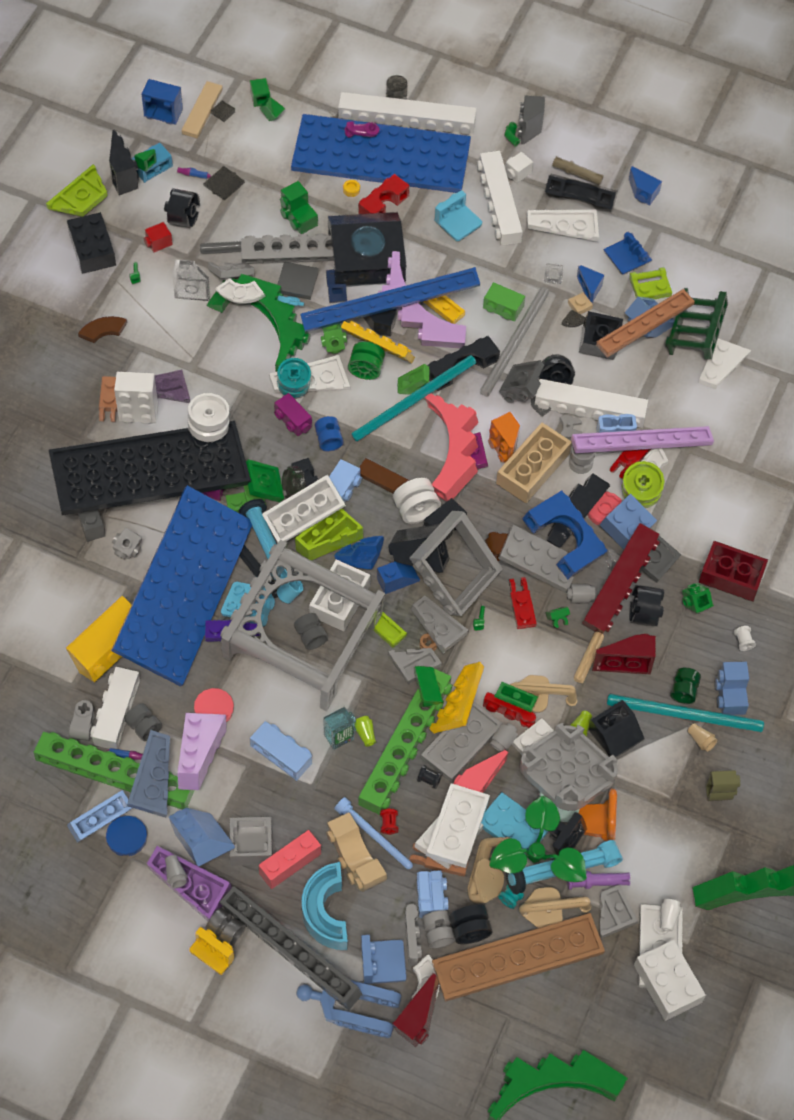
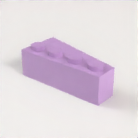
M186 713L178 766V789H200L207 774L209 764L212 763L216 749L219 748L221 739L226 733V715Z

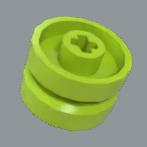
M646 461L636 462L629 466L624 473L621 487L624 499L631 494L644 508L655 505L661 498L665 483L662 471L655 464Z

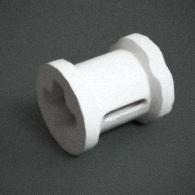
M741 626L734 630V635L737 636L739 641L738 647L740 651H748L756 646L755 641L752 640L751 628L749 626Z

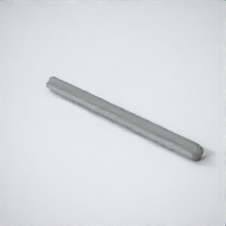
M541 287L481 387L480 393L486 397L490 395L549 295L548 288Z

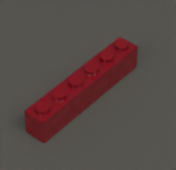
M639 523L584 618L582 625L594 632L602 634L604 631L609 632L614 623L611 621L614 615L618 616L623 608L620 603L623 598L628 599L632 592V589H630L632 582L637 583L642 574L639 572L642 566L646 567L651 558L648 556L651 550L655 551L660 543L657 540L660 535L659 533Z

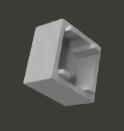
M271 817L230 818V840L235 846L234 849L230 850L231 866L259 865L272 856Z

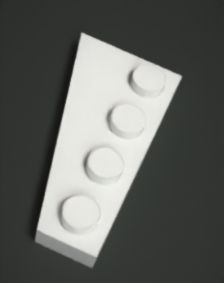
M527 210L528 229L599 242L597 210Z
M339 355L307 363L311 369V381L308 391L350 390ZM277 372L270 373L269 378L274 393H281L277 387Z

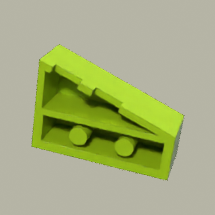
M341 508L295 538V550L303 557L314 560L363 539V527Z

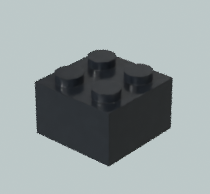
M588 311L583 324L579 353L614 360L617 352L606 357L597 347L596 342L623 325V319Z

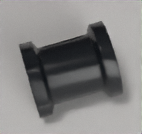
M423 765L417 781L432 785V788L436 789L443 773L440 771L437 773Z

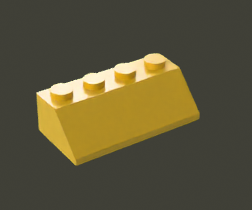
M123 596L66 647L79 673L93 682H96L122 657L112 652L111 649L131 607L129 601Z

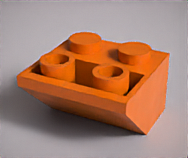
M511 412L491 420L488 443L492 449L496 450L502 463H506L516 452L520 424Z

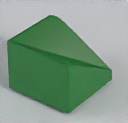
M271 97L259 107L269 121L276 119L285 110L280 103Z
M154 149L134 155L138 168L144 172L157 162Z

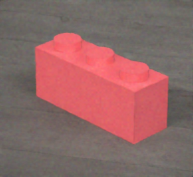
M307 830L259 864L260 876L272 890L320 856L321 844Z

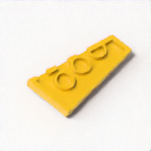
M481 662L463 667L454 683L455 690L448 694L445 699L447 701L445 708L439 710L436 724L432 723L429 728L433 734L466 726L484 669Z

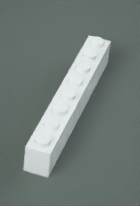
M341 92L338 107L339 119L472 135L476 117V108L345 92Z

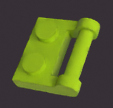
M665 267L654 271L637 274L632 272L629 274L636 298L639 296L660 299L672 296V289ZM660 278V280L638 283V280Z

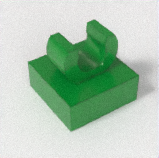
M560 607L545 612L547 620H552L554 628H559V619L563 620L564 625H568V619L565 617L570 615L568 607Z

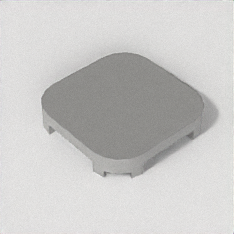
M561 723L556 725L555 731L530 747L528 745L523 750L519 766L523 776L558 808L566 811H576L614 784L618 774L617 759L614 755L608 757L583 734V727L579 725L577 727L564 726Z

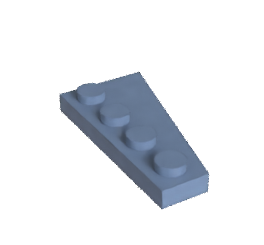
M150 730L127 803L129 807L165 818L167 817L169 735Z

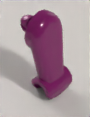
M349 121L345 127V135L347 137H352L353 135L374 137L379 133V126L375 122L354 124L353 121Z

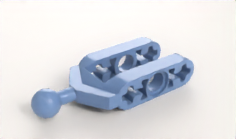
M352 981L363 994L359 999L392 1008L399 1007L402 998L399 993ZM307 984L299 986L296 991V995L301 1001H308L310 999L320 1001L327 1022L383 1038H390L394 1026L389 1022L334 1009L336 1000L325 991H322V993L313 991Z

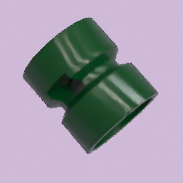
M678 668L674 678L675 683L672 686L671 698L682 704L694 703L701 674L691 668Z

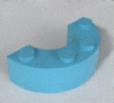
M340 862L319 869L306 883L302 894V917L306 929L317 942L331 949L347 950L346 921H337L331 918L324 909V903L327 898L335 892L342 891Z

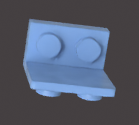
M361 935L364 984L405 982L406 969L403 940L370 942V935Z

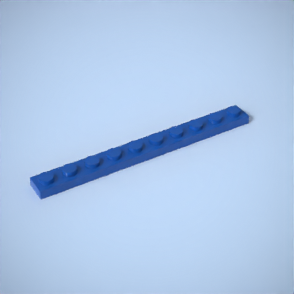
M476 267L308 311L301 313L300 316L306 333L340 324L344 321L359 319L479 287L480 281Z

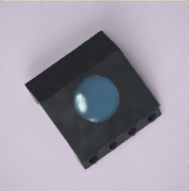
M398 212L328 216V234L331 235L335 284L386 283L387 274H391V268H388V258L392 257V251L400 252V268L403 280L406 282L407 265L402 223Z

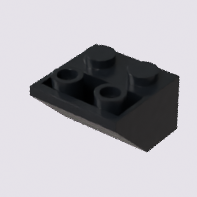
M624 700L591 719L589 731L609 756L614 755L617 758L645 739L635 714Z

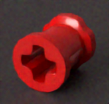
M395 809L381 810L382 827L380 832L386 835L398 833L399 827L396 826L398 811Z

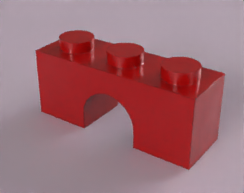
M393 174L390 178H386L378 188H374L366 198L360 200L358 214L386 213V205L383 202L390 201L398 206L409 197L410 185Z

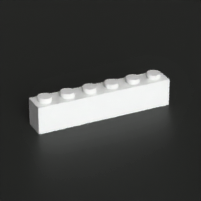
M501 152L480 153L477 169L481 171V184L485 185L484 195L489 200L488 210L492 212V225L496 226L495 237L499 239L501 246L521 243L523 232Z
M543 379L539 380L541 385L536 394L535 404L541 409H548L550 407L551 410L559 413L573 414L578 417L584 416L598 420L602 415L619 416L622 414H632L636 416L637 427L643 428L648 404L647 399Z

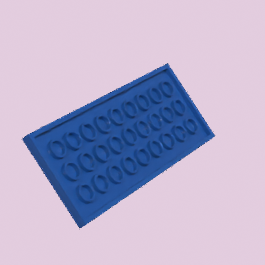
M302 114L291 171L383 183L386 178H390L395 174L409 184L410 187L458 193L463 188L471 136L377 124L379 126V133L374 137L359 135L347 137L345 135L347 122L353 121L354 124H367L369 122Z
M187 485L111 651L181 687L204 638L205 622L212 619L252 527L250 519Z

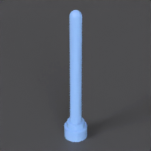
M346 797L338 802L335 810L340 815L350 812L356 824L406 869L413 867L409 859L353 810L352 803Z

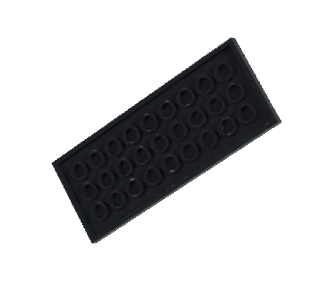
M235 420L229 421L227 434L214 442L198 440L191 435L188 428L49 449L61 515L179 497L187 485L203 493L246 486L251 482Z

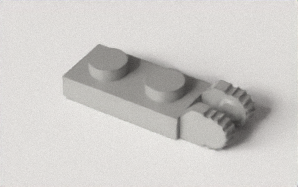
M409 904L405 909L408 961L410 966H415L418 964V958H422L421 945H417L416 938H420L419 925L415 926L418 922V908L414 904Z

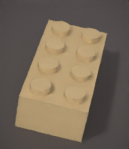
M541 423L497 472L496 484L524 503H527L568 457L572 442L544 423Z

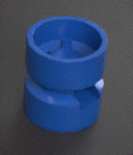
M327 416L315 422V430L321 450L334 451L343 445V438L336 417Z

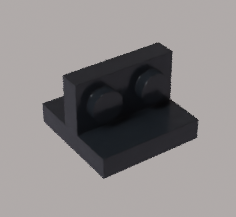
M575 812L567 825L559 821L554 831H548L551 834L550 837L555 841L552 846L556 855H559L560 851L564 848L574 849L586 832L585 821L579 813Z

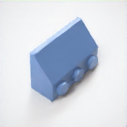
M185 808L169 816L176 837L198 867L235 848L232 841L210 813Z

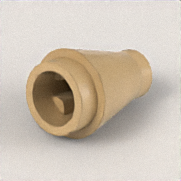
M696 723L689 727L688 733L693 737L701 750L708 752L714 748L717 739L713 733L701 728Z

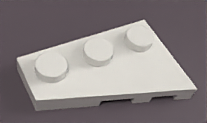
M718 338L713 357L708 359L698 383L716 389L751 354V350Z

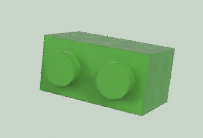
M493 282L484 296L483 308L515 322L524 308L525 295Z

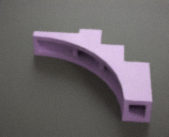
M392 251V257L388 258V268H391V274H387L386 285H382V291H378V293L406 286L400 268V252ZM419 303L396 308L402 309L398 311V320L401 321V327L419 328L418 339H421V346L461 348L465 346L466 326L441 320L427 312Z

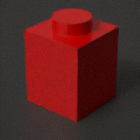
M164 222L145 229L144 242L147 247L152 249L153 253L173 245L172 234Z

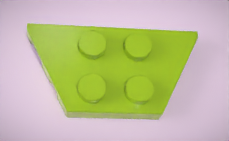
M92 164L46 203L47 209L85 216L108 196L107 190L102 184L96 166Z

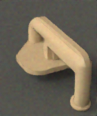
M528 675L520 682L510 684L538 696L537 703L532 710L535 713L542 712L547 708L549 694L568 695L566 703L569 706L577 704V694L574 686L550 684L549 680L544 676Z
M510 837L485 838L480 842L468 884V896L472 902L486 903L497 897L502 891L504 874L501 870L490 868L489 857L492 847H497L500 842L510 839Z
M538 888L519 907V912L534 926L541 928L562 922V909L580 908L582 912H589L591 902L588 897L561 899L558 890L555 888Z

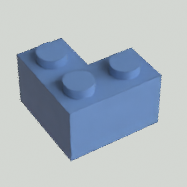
M723 662L721 670H718V679H715V689L719 690L717 706L721 708L723 714L745 715L749 706L746 691L749 682L747 662Z

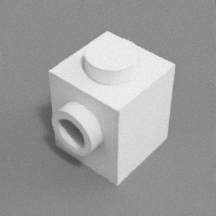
M523 152L509 158L506 162V174L508 178L516 183L532 173L533 161Z

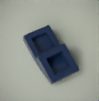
M334 269L326 270L329 303L346 302V284H335Z

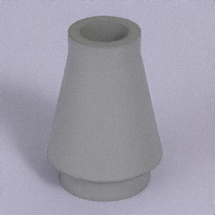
M168 856L165 858L167 883L170 884L171 888L182 887L187 883V875L177 856Z

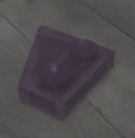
M182 370L155 375L157 398L190 403V396Z

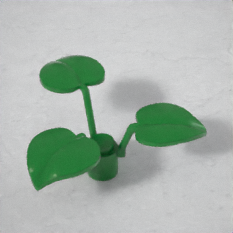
M541 796L532 802L525 812L527 824L533 829H540L536 842L531 844L527 850L521 848V843L517 839H505L497 845L490 859V868L514 874L524 869L527 864V858L533 863H537L541 859L554 858L555 860L551 863L550 868L557 878L567 882H582L587 878L585 860L576 849L564 848L560 851L559 855L545 854V847L540 843L544 830L554 831L560 821L556 805L545 796Z

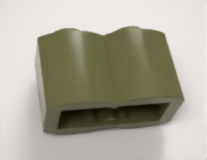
M736 770L710 772L709 780L706 782L707 801L733 800L734 795H737V787L741 785L740 776L736 775Z

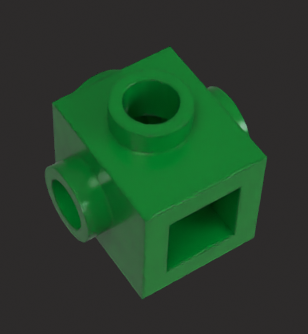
M693 583L688 588L682 590V602L691 611L699 613L714 606L709 588L699 583Z

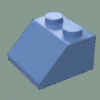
M638 296L626 310L625 314L629 317L628 320L631 321L658 303L654 299ZM671 318L643 336L656 338L672 328L675 320Z

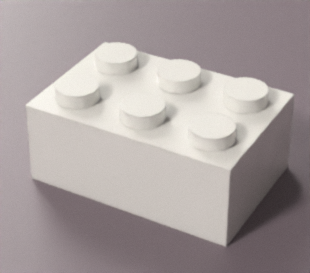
M117 372L114 391L119 421L126 423H156L158 399L154 373Z
M335 560L330 569L332 572L369 589L370 574ZM320 586L309 605V613H315L321 622L345 631L359 605Z
M674 940L636 958L634 967L665 1021L703 1002L706 995Z

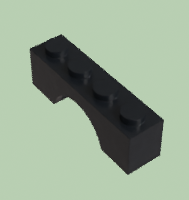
M555 174L549 175L545 189L546 193L583 200L611 210L615 206L618 194L617 190Z
M489 335L479 338L474 343L461 347L458 351L448 353L443 358L430 362L427 365L429 366V381H432L470 355L476 360L475 365L484 369L497 362L500 350ZM453 379L438 388L437 392L452 385Z

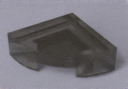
M571 309L562 320L561 325L570 328L578 327L584 324L585 317Z

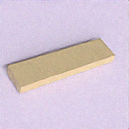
M206 81L181 130L183 135L198 139L223 90L222 85Z

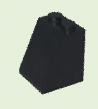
M441 523L397 530L388 546L389 553L393 555L394 562L413 566L410 560L411 555ZM445 538L425 559L434 572L442 573L450 559Z

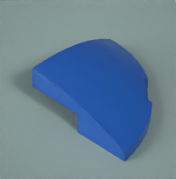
M373 536L363 538L360 542L343 547L334 557L336 560L353 567L373 569L380 555L384 537Z

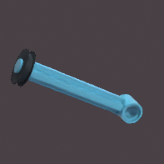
M253 499L244 503L238 513L250 519L266 557L269 559L271 556L269 552L272 546L276 544V541L262 515L266 511L267 506L263 499ZM284 569L282 574L280 575L279 578L281 579L287 577L286 569ZM301 581L286 583L277 589V596L281 601L289 604L303 591V584Z
M615 840L603 842L596 849L581 853L585 860L586 869L599 865L610 868L623 861ZM554 860L525 867L518 873H506V880L510 890L517 895L525 892L526 884L556 877L550 868Z

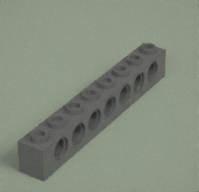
M233 886L220 901L228 913L245 924V927L348 1011L363 995L357 985L236 887Z

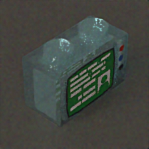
M345 707L323 717L324 736L333 750L354 740L356 719L352 712H348Z

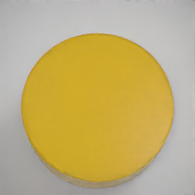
M356 180L344 182L343 193L348 197L357 196L360 193L359 182Z

